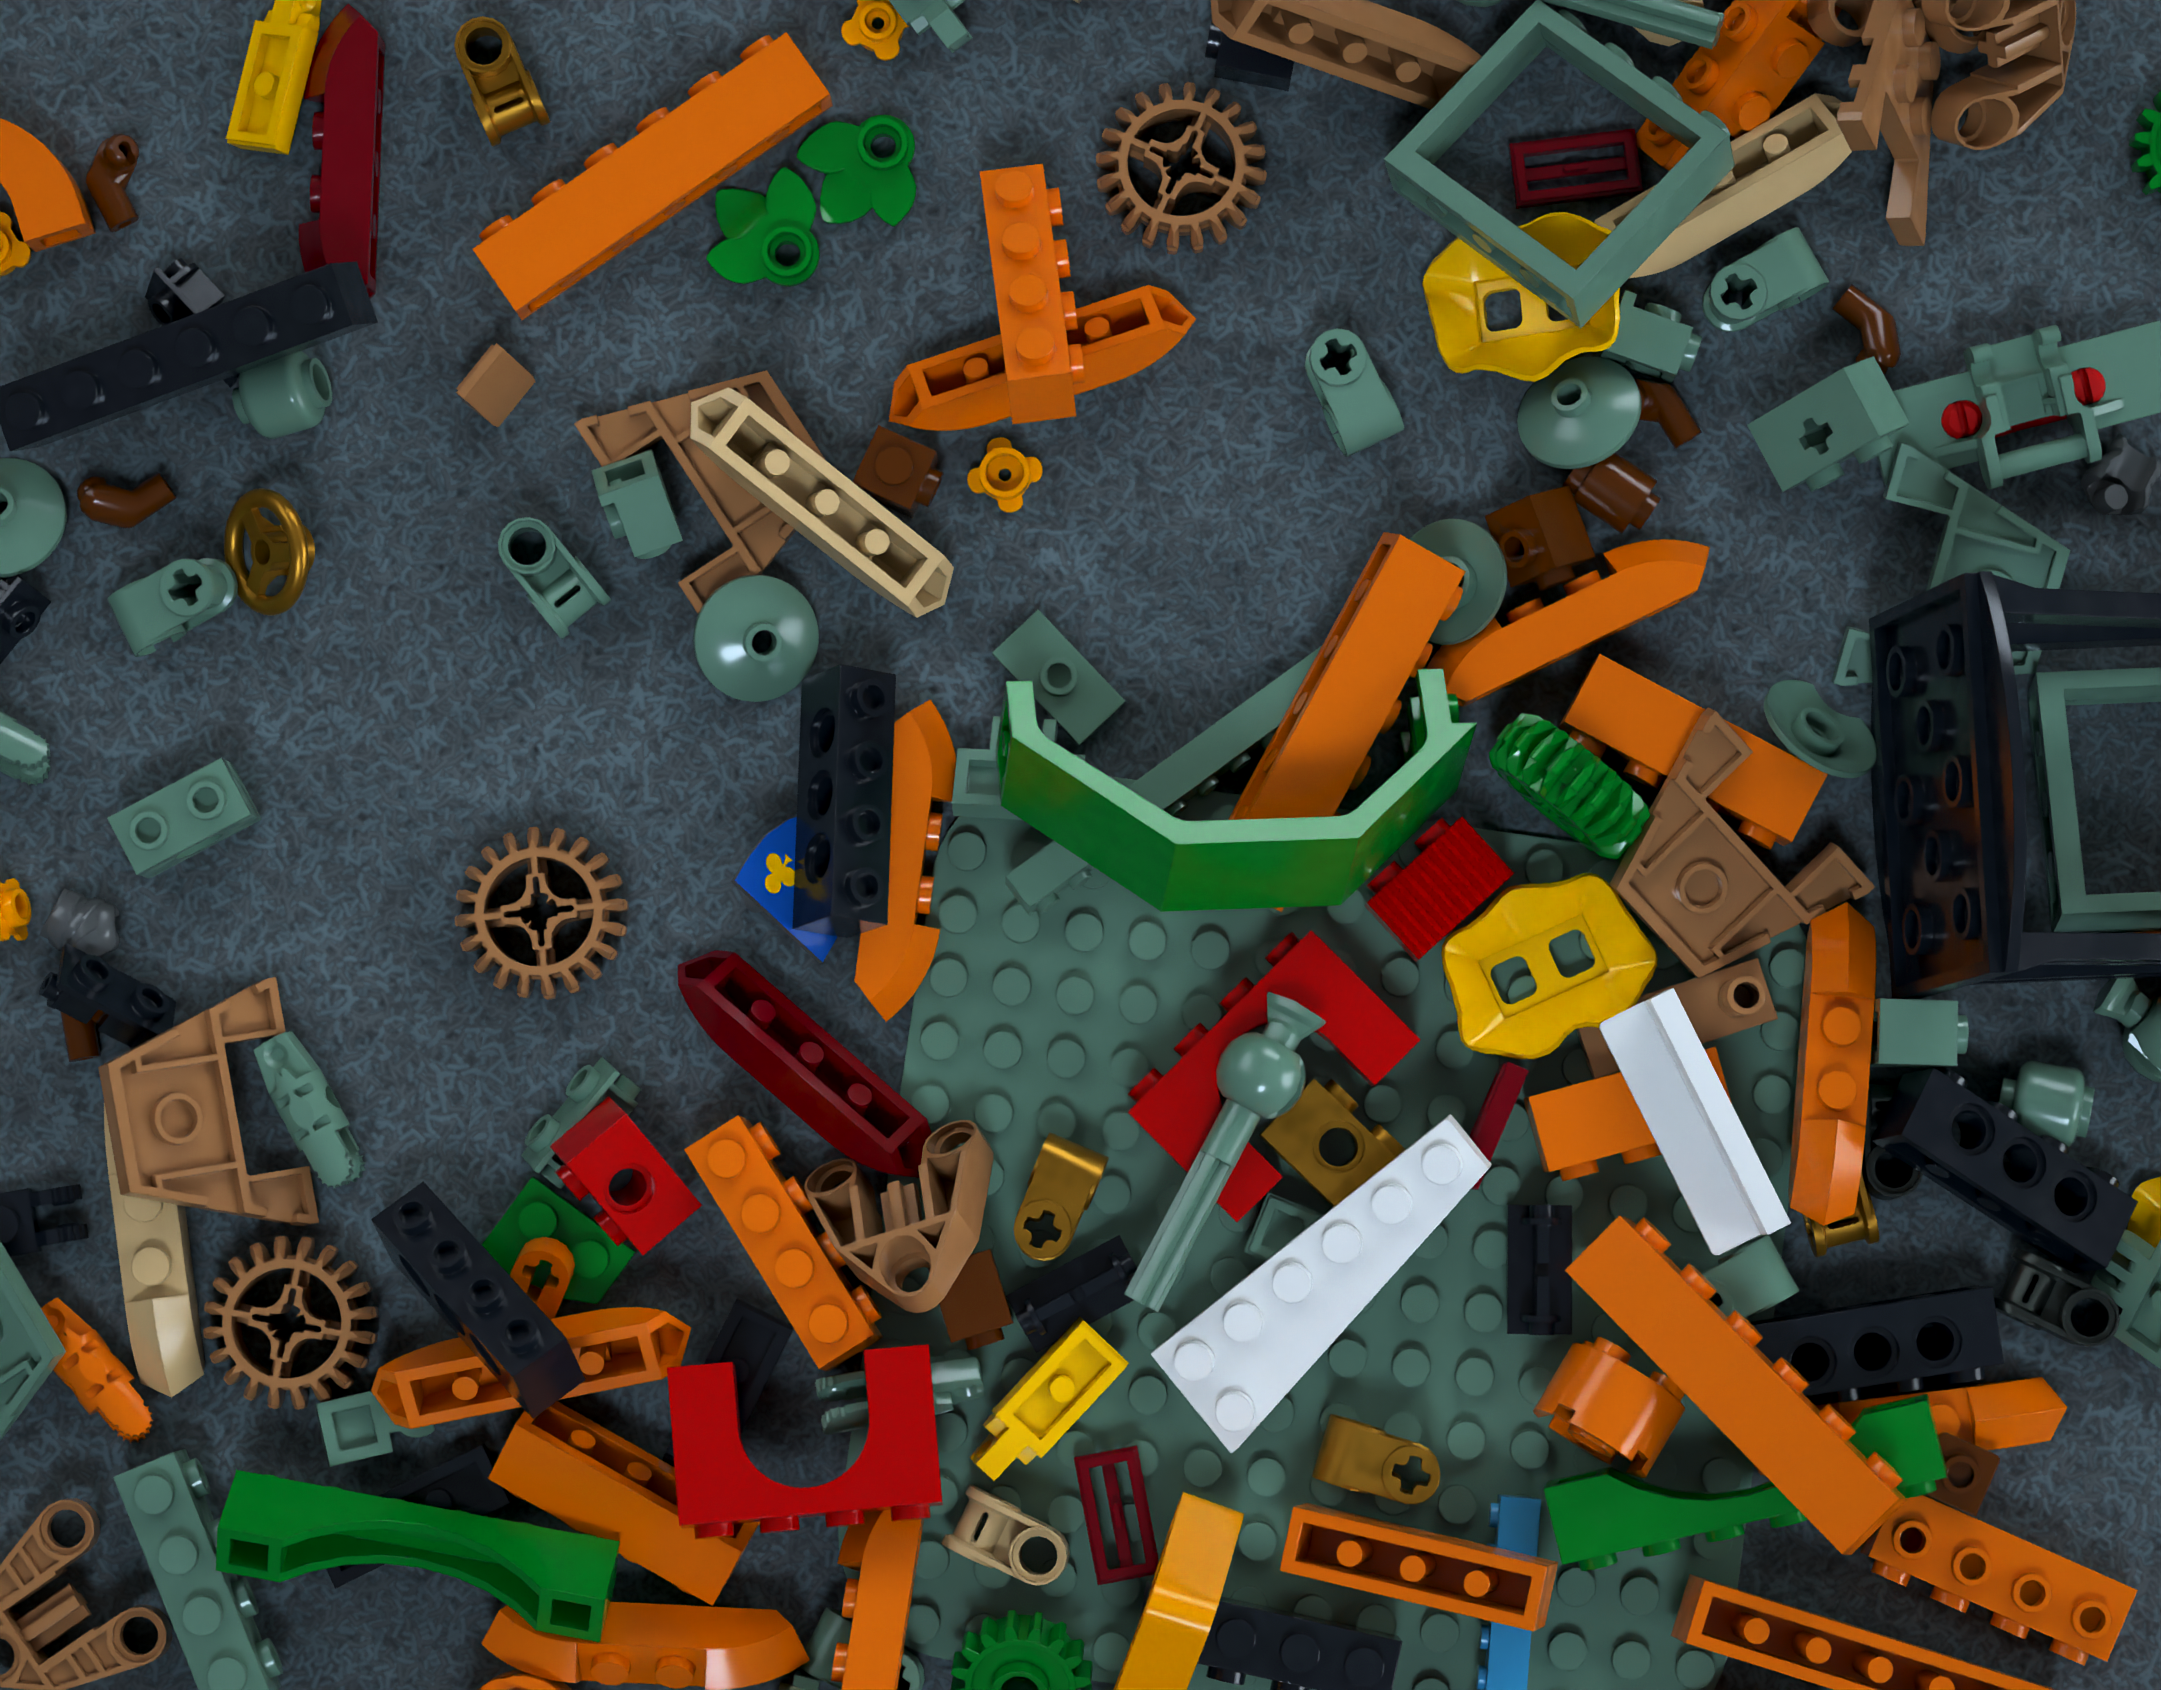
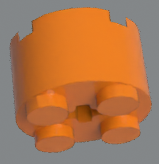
M1597 1337L1594 1343L1586 1340L1583 1344L1572 1343L1533 1410L1534 1414L1538 1418L1554 1415L1548 1427L1561 1437L1609 1465L1616 1454L1632 1461L1626 1473L1639 1478H1646L1685 1411V1407L1681 1403L1685 1393L1669 1377L1659 1372L1653 1371L1650 1377H1647L1627 1365L1631 1355L1607 1339Z

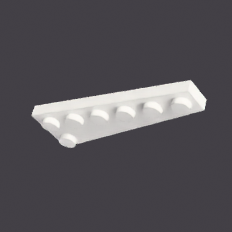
M1451 1114L1448 1115L1158 1346L1151 1353L1152 1357L1230 1453L1234 1452L1486 1173L1492 1164Z

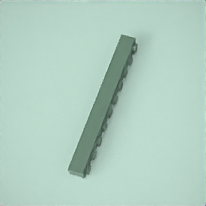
M1322 646L1127 788L1173 817L1181 814L1188 807L1186 801L1197 793L1201 797L1210 793L1220 784L1218 780L1220 776L1229 770L1233 774L1240 771L1252 760L1249 755L1260 747L1266 750ZM1052 841L1005 876V885L1029 916L1037 910L1042 914L1059 902L1060 898L1057 895L1068 887L1076 890L1084 885L1092 877L1090 871L1094 867L1057 842Z

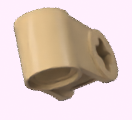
M969 1484L965 1492L969 1498L968 1503L953 1534H945L941 1544L970 1560L989 1568H996L1031 1585H1044L1057 1579L1067 1567L1070 1557L1069 1544L1064 1535L1056 1528L1021 1512L1019 1507ZM985 1512H987L988 1519L978 1539L975 1540L974 1535ZM1031 1537H1044L1054 1544L1057 1550V1561L1052 1570L1037 1573L1026 1567L1022 1559V1549L1025 1542Z

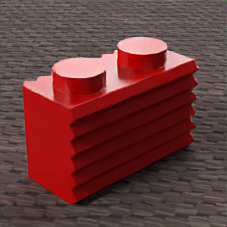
M1463 816L1452 826L1443 817L1440 818L1414 842L1422 851L1419 856L1404 869L1394 860L1367 885L1374 896L1364 906L1415 962L1422 958L1514 874Z

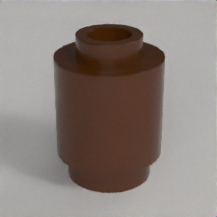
M1617 453L1597 464L1573 469L1562 487L1570 486L1572 493L1575 495L1576 504L1621 534L1629 524L1640 530L1661 500L1660 497L1651 492L1657 480Z

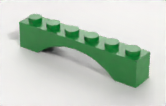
M1928 1394L1864 1408L1851 1424L1856 1433L1849 1441L1866 1458L1874 1451L1877 1452L1898 1472L1903 1481L1896 1489L1905 1498L1934 1492L1937 1490L1935 1480L1947 1478V1469ZM1606 1467L1550 1480L1543 1488L1562 1565L1578 1562L1580 1571H1589L1613 1565L1618 1562L1617 1552L1639 1547L1642 1548L1644 1557L1669 1553L1681 1548L1679 1538L1705 1533L1707 1542H1717L1745 1534L1743 1524L1768 1518L1770 1527L1778 1528L1808 1520L1771 1481L1751 1488L1714 1493L1682 1491L1640 1481L1613 1467Z
M236 1470L217 1527L216 1571L282 1582L308 1572L343 1565L391 1564L419 1567L456 1577L487 1591L514 1609L536 1631L600 1642L615 1586L620 1541L599 1538L590 1534H578L535 1526L526 1522H513L481 1516L462 1510H449L422 1505L397 1498H385L358 1493L333 1486L326 1487L283 1479L274 1475H262Z

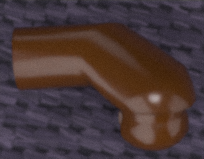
M1851 284L1832 310L1861 331L1864 348L1856 357V363L1874 356L1885 375L1889 367L1893 368L1897 365L1901 355L1896 322L1888 311Z
M1634 378L1640 390L1642 400L1639 420L1658 422L1675 449L1702 433L1672 385L1665 382Z
M159 472L131 491L109 485L104 477L92 476L85 479L77 489L80 509L92 521L120 528H132L177 498Z

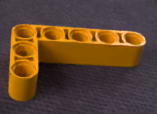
M1182 1492L1167 1533L1146 1605L1113 1690H1187L1219 1605L1244 1513Z

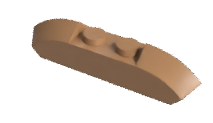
M1211 0L1212 23L1230 39L1428 109H1432L1482 57L1468 45L1440 28L1368 0Z

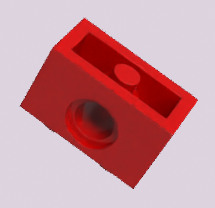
M609 1096L550 1145V1148L564 1163L555 1173L579 1201L588 1194L591 1195L602 1209L593 1219L617 1247L628 1239L642 1255H645L702 1206L631 1118ZM623 1169L633 1170L630 1182L623 1189L609 1191L611 1179L616 1173Z

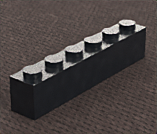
M357 261L324 265L0 386V425L9 451L41 447L378 323Z

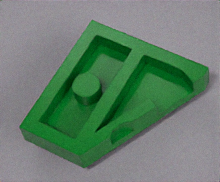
M531 1177L482 1244L488 1253L510 1275L519 1252L527 1242L540 1237L559 1240L571 1251L575 1262L574 1273L563 1299L599 1304L637 1253L624 1242L617 1247L597 1222L535 1177ZM540 1260L536 1266V1272L531 1285L543 1289L553 1264Z

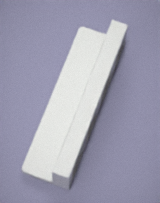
M1674 988L1665 990L1601 1022L1599 1030L1710 1252L1713 1255H1720L1760 1234L1769 1235L1791 1224Z

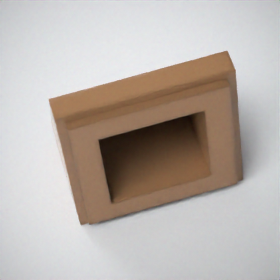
M496 343L489 347L458 385L456 393L475 412L493 426L499 427L536 381L522 365Z

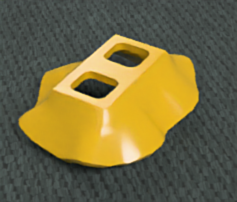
M1568 212L1549 213L1518 226L1574 269H1577L1612 232L1584 217ZM1458 237L1432 260L1423 278L1422 286L1435 333L1437 348L1448 368L1456 373L1463 374L1473 370H1487L1499 372L1523 381L1536 382L1547 377L1564 361L1580 353L1603 351L1609 348L1615 342L1618 335L1620 288L1582 328H1579L1569 319L1552 321L1549 317V309L1546 302ZM1519 291L1522 310L1521 324L1513 329L1490 331L1486 312L1487 297L1498 292Z
M1582 873L1558 882L1519 884L1506 888L1475 920L1451 933L1445 939L1441 952L1443 970L1449 982L1457 1011L1458 1031L1461 1041L1473 1051L1515 1059H1536L1548 1055L1558 1048L1563 1040L1575 1029L1583 1027L1599 1028L1601 1022L1635 1006L1646 985L1652 979L1657 967V953L1652 943L1641 931L1616 891L1605 879L1593 873ZM1572 930H1577L1583 934L1594 957V964L1590 969L1573 977L1566 978L1560 974L1549 951V943L1554 938ZM1521 957L1525 960L1535 981L1536 991L1533 995L1514 1004H1506L1502 1001L1491 978V970L1495 965L1508 959Z

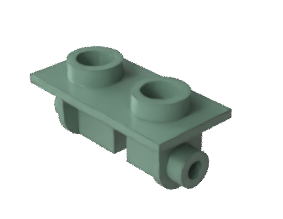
M603 1057L593 1067L586 1065L574 1075L566 1088L565 1093L568 1096L566 1101L553 1117L549 1114L541 1117L530 1129L525 1139L527 1148L521 1156L538 1174L544 1168L541 1174L560 1189L564 1186V1183L555 1171L564 1163L550 1148V1145L608 1096L628 1116L639 1104L635 1098L642 1089L624 1074H621L616 1080L620 1073Z

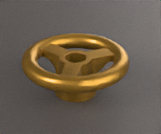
M259 488L245 493L233 506L226 523L224 535L225 562L230 565L236 574L238 596L248 607L257 613L270 616L284 613L301 596L306 584L308 571L314 562L315 545L310 531L302 524L292 504L281 494L270 489ZM264 507L271 510L282 525L272 524L261 515L259 508ZM245 529L251 540L253 564L250 574H248L243 554ZM288 575L282 590L277 595L270 597L265 595L267 586L277 576Z

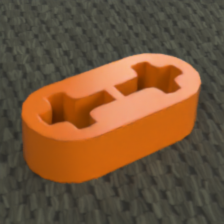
M549 1237L534 1238L523 1246L509 1275L549 1319L555 1318L573 1276L575 1267L573 1254L565 1244L557 1239ZM540 1260L553 1264L543 1289L531 1285L536 1272V1266Z

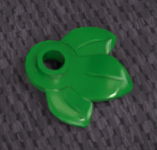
M876 115L866 119L859 126L840 121L831 122L812 133L802 143L796 154L797 159L802 164L826 175L821 189L820 209L822 219L827 224L851 223L864 217L873 209L877 216L885 223L895 227L913 207L916 197V184L909 165L915 154V141L909 127L897 117ZM879 137H889L896 144L894 153L888 158H878L871 151L873 142Z
M786 167L781 168L772 179L766 197L759 193L741 189H721L717 191L715 200L716 217L722 233L727 239L715 246L706 256V260L720 276L738 284H749L767 278L776 285L791 287L804 283L814 274L820 259L817 241L810 232L816 215V204L812 193L796 173ZM791 244L800 250V258L792 266H783L776 260V253L783 245Z

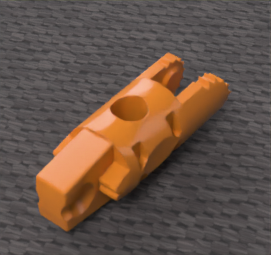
M56 1297L46 1303L41 1309L67 1351L53 1371L72 1389L79 1403L88 1414L92 1415L98 1412L113 1431L116 1430L118 1432L117 1436H121L123 1441L128 1440L131 1444L133 1441L139 1443L140 1439H145V1435L150 1434L149 1429L152 1427V1424H150L153 1422L152 1417H150L152 1412L148 1411L149 1406L143 1405L144 1400L131 1385L136 1378L113 1355L107 1343L96 1329L90 1327L63 1301Z

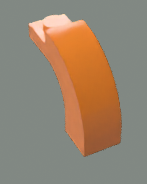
M0 118V184L5 188L11 199L24 242L32 250L38 252L96 234L84 196L67 168L32 134Z

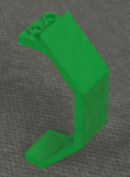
M1418 669L1416 681L1419 697H1410L1409 706H1407L1406 710L1409 732H1400L1399 735L1403 766L1353 812L1342 816L1185 821L1173 817L1048 739L1041 732L1037 724L1032 681H1006L995 750L1000 801L1002 807L1161 912L1342 905L1457 791L1477 722L1459 723L1458 699L1456 694H1447L1443 669Z

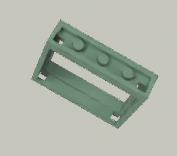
M1536 0L1384 158L1394 191L1579 328H1582L1735 166L1729 138L1731 135L1730 131L1716 115L1706 110L1699 114L1683 102L1679 92L1668 81L1659 76H1655L1651 80L1635 68L1631 58L1620 47L1611 42L1602 45L1587 34L1584 25L1572 13L1564 9L1556 12L1540 0ZM1545 47L1551 49L1690 149L1577 269H1574L1433 165Z
M2161 667L2036 672L2027 693L2051 932L2127 933L2161 931V892L2086 895L2066 706L2161 702Z

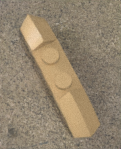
M1815 93L1731 141L1735 166L1629 278L1656 274L1682 264L1794 200L1823 181L1852 152L1836 122L1837 113L1842 101L1834 96ZM1655 186L1595 219L1594 223L1613 231Z
M728 387L691 402L690 438L722 471L869 588L914 617L918 618L945 605L954 570L946 556L750 399Z
M104 1103L107 1167L125 1311L133 1356L140 1383L172 1398L202 1377L205 1369L185 1206L120 1195Z

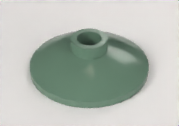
M1581 357L1565 361L1547 377L1534 382L1526 392L1518 412L1517 423L1520 438L1528 452L1535 459L1550 467L1579 469L1597 464L1616 453L1634 433L1642 409L1640 390L1632 375L1623 366L1612 360L1601 357ZM1578 400L1576 403L1569 405L1573 401Z
M0 458V502H8L6 510L0 514V578L25 573L45 561L58 546L67 522L65 497L55 479L45 469L35 463L18 458Z
M1462 519L1436 521L1416 532L1410 540L1466 571L1462 586L1463 594L1457 608L1446 621L1439 620L1428 641L1431 644L1453 645L1474 637L1492 621L1505 595L1507 566L1498 542L1483 527Z
M767 575L738 577L715 590L702 606L697 616L693 633L695 657L708 681L726 695L749 702L772 700L795 688L811 669L819 644L817 620L807 599L789 583ZM767 630L771 634V645L766 651L757 653L753 650L752 639L757 632Z
M1783 680L1774 684L1765 695L1764 712L1767 721L1791 755L1824 773L1841 778L1861 777L1867 774L1875 764L1877 759L1876 743L1861 718L1846 716L1831 709L1821 699L1813 684L1800 680Z

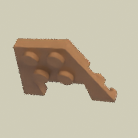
M1874 0L1861 38L1863 46L1871 45L1866 64L1852 66L1848 83L1850 88H1858L1854 102L1840 103L1836 122L1851 151L1877 150L1879 131H1881L1894 158L1886 220L1899 245L1924 246L1927 220L1933 80H1937L1940 73V49L1937 42L1930 41L1925 30L1923 11L1921 8H1915L1912 0Z
M767 370L693 389L686 394L652 403L647 401L628 406V409L614 413L582 418L574 423L602 467L640 454L660 440H664L732 543V548L678 582L698 614L709 596L723 584L746 575H761L796 530L730 478L690 438L691 402L729 387L746 396L825 459Z
M1709 707L1700 715L1649 809L1650 817L1642 827L1643 832L1629 846L1609 883L1686 969L1697 978H1701L1771 943L1770 938L1800 923L1807 925L1812 919L1826 913V910L1850 898L1857 900L1869 894L1875 888L1873 883L1844 851L1831 842L1785 887L1706 801L1707 796L1753 753L1719 713Z
M276 977L267 978L248 986L98 1067L120 1195L295 1226L319 1223L309 1166L251 1176L247 1174L225 1044L270 1038L286 1032Z

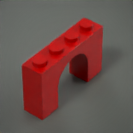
M1312 930L1301 940L1291 931L1265 957L1273 968L1256 985L1245 977L1219 1003L1228 1013L1210 1031L1201 1022L1197 1024L1173 1048L1182 1058L1164 1076L1154 1067L1128 1093L1136 1104L1127 1113L1186 1173L1189 1172L1222 1109L1216 1079V1069L1220 1055L1232 1040L1256 1027L1268 1023V992L1295 1000L1326 1021L1325 1025L1314 1032L1327 1041L1371 1087L1375 1086L1421 1040ZM1248 1142L1216 1203L1237 1223L1283 1176Z
M929 1344L863 1350L869 1410V1429L864 1448L855 1463L841 1476L826 1484L804 1488L791 1487L771 1480L762 1474L748 1458L740 1432L736 1369L733 1362L667 1367L679 1526L681 1528H694L695 1539H712L734 1536L733 1524L760 1522V1533H778L800 1530L799 1518L825 1516L826 1527L865 1524L864 1512L891 1510L892 1522L931 1518L930 1506L943 1505Z

